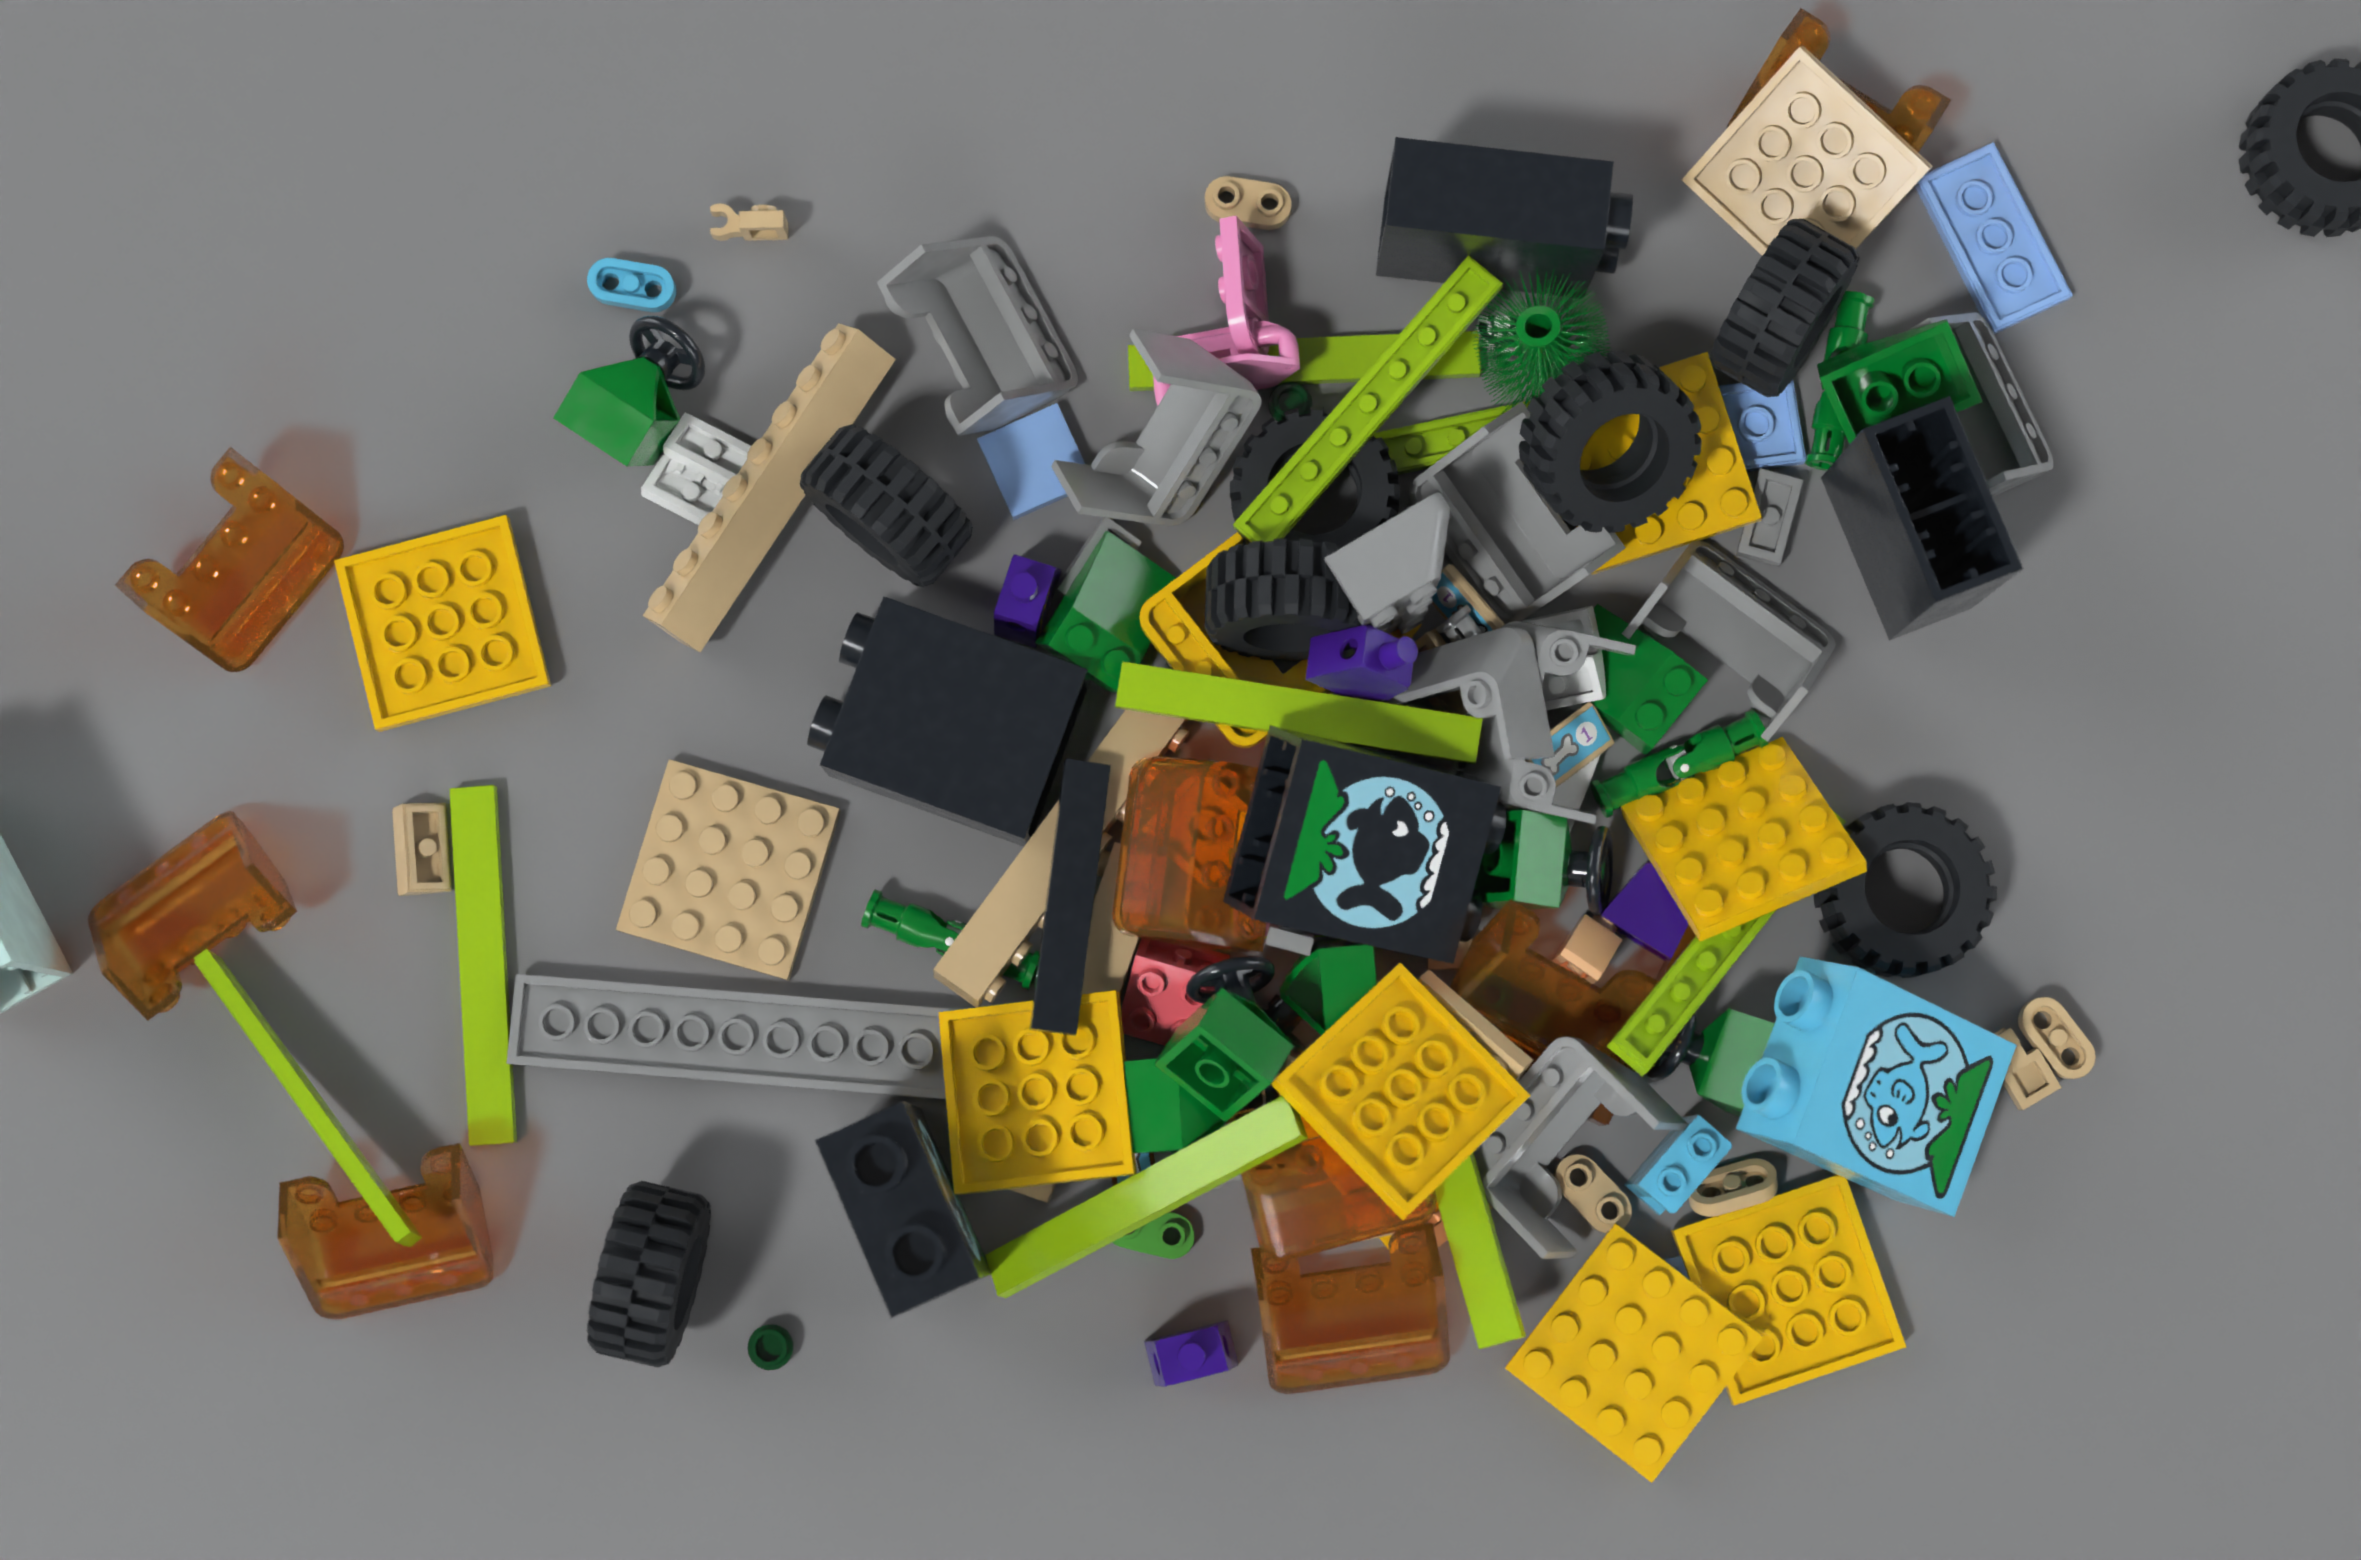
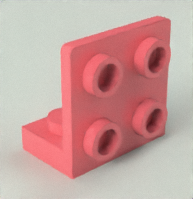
M1144 931L1135 955L1121 1008L1123 1034L1166 1046L1176 1029L1203 1005V1003L1195 1002L1188 997L1186 985L1189 979L1201 969L1216 962L1229 959L1230 955ZM1214 987L1200 988L1202 990H1215Z

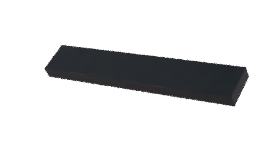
M1067 758L1064 761L1029 1030L1071 1036L1077 1035L1111 765Z

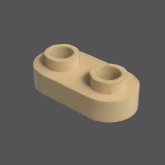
M1224 176L1213 180L1207 187L1205 192V208L1208 215L1219 223L1221 218L1237 216L1246 227L1275 230L1282 227L1288 221L1291 213V198L1282 186L1275 183ZM1222 192H1230L1234 195L1235 199L1230 203H1223L1218 197ZM1267 198H1272L1278 203V206L1273 210H1267L1261 203Z
M2049 997L2032 999L2023 1005L2018 1015L2019 1028L2032 1047L2039 1048L2052 1072L2063 1079H2077L2087 1075L2095 1064L2096 1055L2094 1047L2058 1001ZM2038 1012L2043 1013L2047 1018V1025L2043 1029L2038 1028L2034 1024V1016ZM2066 1048L2072 1050L2075 1055L2072 1065H2067L2062 1060V1052Z
M1576 1154L1566 1156L1558 1162L1553 1175L1561 1186L1562 1196L1592 1228L1602 1233H1608L1615 1223L1622 1228L1626 1227L1632 1215L1631 1203L1628 1197L1592 1159ZM1576 1168L1583 1170L1586 1176L1585 1182L1580 1186H1575L1570 1181V1173ZM1610 1201L1616 1205L1617 1214L1614 1218L1608 1220L1603 1217L1601 1208L1604 1203Z
M1747 1159L1713 1169L1689 1197L1690 1207L1699 1215L1714 1217L1767 1202L1778 1191L1776 1169L1770 1162L1763 1159Z

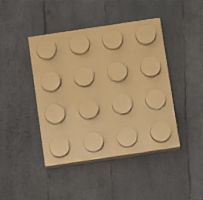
M1800 46L1683 177L1682 181L1755 250L1764 255L1768 246L1777 237L1782 227L1792 219H1805L1857 249L1933 166L1804 46Z
M669 759L616 930L789 981L841 810L833 806Z

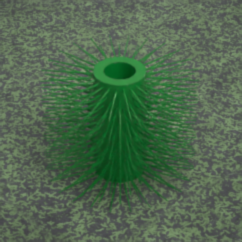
M1537 268V305L1530 277L1534 306H1532L1520 271L1527 304L1520 291L1518 293L1515 288L1517 292L1515 294L1510 287L1519 300L1517 302L1511 294L1520 309L1511 298L1509 299L1506 296L1510 301L1508 303L1498 295L1512 310L1507 309L1499 301L1497 302L1507 311L1502 308L1499 310L1494 307L1491 308L1504 313L1509 319L1497 312L1495 313L1498 316L1495 317L1499 319L1486 315L1482 316L1495 320L1478 318L1501 324L1499 325L1501 327L1487 324L1497 328L1480 326L1490 329H1473L1485 331L1473 332L1477 334L1489 332L1498 335L1481 334L1492 337H1475L1488 339L1476 340L1483 343L1474 344L1479 346L1476 348L1485 350L1476 352L1481 354L1478 356L1484 360L1478 365H1484L1482 367L1486 368L1480 372L1486 373L1481 377L1488 376L1492 378L1488 382L1497 379L1487 386H1493L1491 389H1494L1498 385L1499 387L1493 392L1505 386L1499 391L1502 392L1508 385L1510 386L1503 392L1504 394L1507 393V395L1513 396L1516 390L1517 392L1519 391L1517 398L1501 414L1512 404L1515 406L1520 399V402H1522L1527 393L1525 406L1530 398L1531 400L1533 399L1535 393L1536 397H1538L1539 389L1540 397L1545 390L1542 385L1550 377L1554 380L1563 373L1562 367L1572 361L1578 364L1583 363L1584 356L1586 355L1581 353L1590 355L1611 348L1602 346L1611 343L1596 345L1609 340L1604 339L1609 336L1604 334L1608 331H1602L1604 330L1603 328L1596 326L1597 324L1605 325L1600 323L1603 321L1595 318L1599 314L1592 317L1588 315L1583 318L1589 312L1598 311L1601 308L1594 310L1590 308L1591 310L1588 311L1587 309L1590 307L1588 306L1583 310L1579 309L1575 312L1578 304L1583 302L1581 300L1584 297H1581L1579 301H1577L1579 297L1575 301L1572 299L1567 305L1569 298L1582 284L1574 292L1572 291L1569 297L1568 295L1565 297L1569 289L1568 287L1557 305L1566 281L1556 296L1559 288L1557 284L1552 299L1555 281L1550 295L1551 277L1549 288L1547 283L1546 298L1544 300L1546 277L1544 292H1542L1541 297V284ZM1574 326L1575 328L1578 326L1572 333L1569 332L1571 327ZM1573 335H1578L1573 341L1567 340ZM1573 344L1579 346L1578 349H1573L1569 347ZM1511 347L1517 349L1515 351H1510L1506 348ZM1607 352L1600 353L1602 356H1607V354H1603ZM1512 355L1519 356L1514 361H1508Z

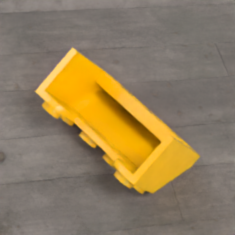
M1238 532L1149 598L1141 608L1140 626L1142 631L1174 670L1326 694L1334 693L1305 680L1308 659L1301 660L1286 673L1282 674L1272 660L1260 659V657L1256 656L1246 657L1239 655L1236 651H1226L1222 649L1221 645H1215L1205 630L1206 569L1219 552L1223 550L1228 551L1230 547L1238 544L1243 545V538ZM1215 724L1232 745L1239 748L1253 747L1266 740L1268 732Z

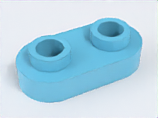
M604 258L594 263L587 275V284L591 293L599 302L606 305L646 312H661L667 309L676 297V285L670 273L656 265L616 258ZM617 278L619 279V284L615 289H605V283L608 279ZM659 285L662 287V292L659 296L649 297L647 295L648 289L651 286Z

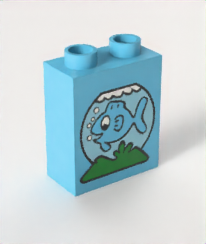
M1800 956L1794 972L1783 980L1777 990L1774 1001V1011L1777 1019L1762 1059L1750 1068L1742 1086L1744 1108L1736 1129L1892 1200L1955 1217L2016 1044L1859 967Z

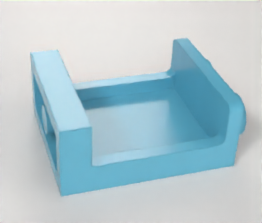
M1699 1114L1682 1117L1688 1125L1683 1130H1671L1624 1184L1657 1215H1661L1664 1210H1667L1669 1213H1676L1732 1148L1731 1142Z

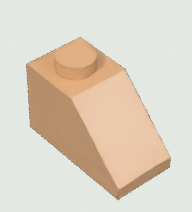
M1585 914L1578 920L1550 962L1588 987L1600 979L1623 939L1615 935L1618 928L1601 917V915H1594L1591 918Z

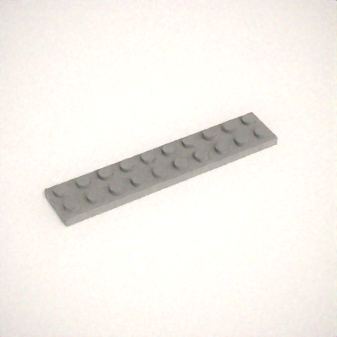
M516 974L506 1064L946 1100L938 1012L961 1009Z

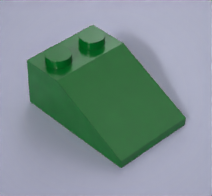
M1947 319L1859 345L1817 364L1819 378L1849 444L1865 428L1950 396L1956 412L1983 402Z
M1105 531L1035 643L1058 659L1087 669L1091 681L1106 691L1117 693L1122 661L1140 664L1151 643L1140 626V611L1143 604L1176 579V577L1111 532Z
M1597 604L1593 609L1599 637L1636 645L1634 655L1630 656L1602 650L1606 698L1591 701V703L1607 726L1646 756L1708 679L1673 651L1640 630L1636 629L1630 639L1625 637L1622 633L1629 623Z

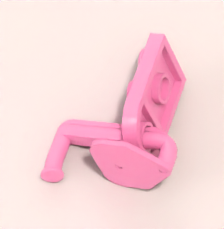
M1237 216L1221 218V235L1216 236L1215 246L1218 258L1223 262L1224 276L1219 277L1218 288L1222 302L1226 303L1229 327L1177 337L1188 338L1249 380L1256 390L1274 387L1300 369L1298 343L1295 335L1289 329L1269 322L1263 245ZM1279 345V357L1267 355L1269 346ZM1153 376L1154 394L1158 406L1171 384L1157 382Z

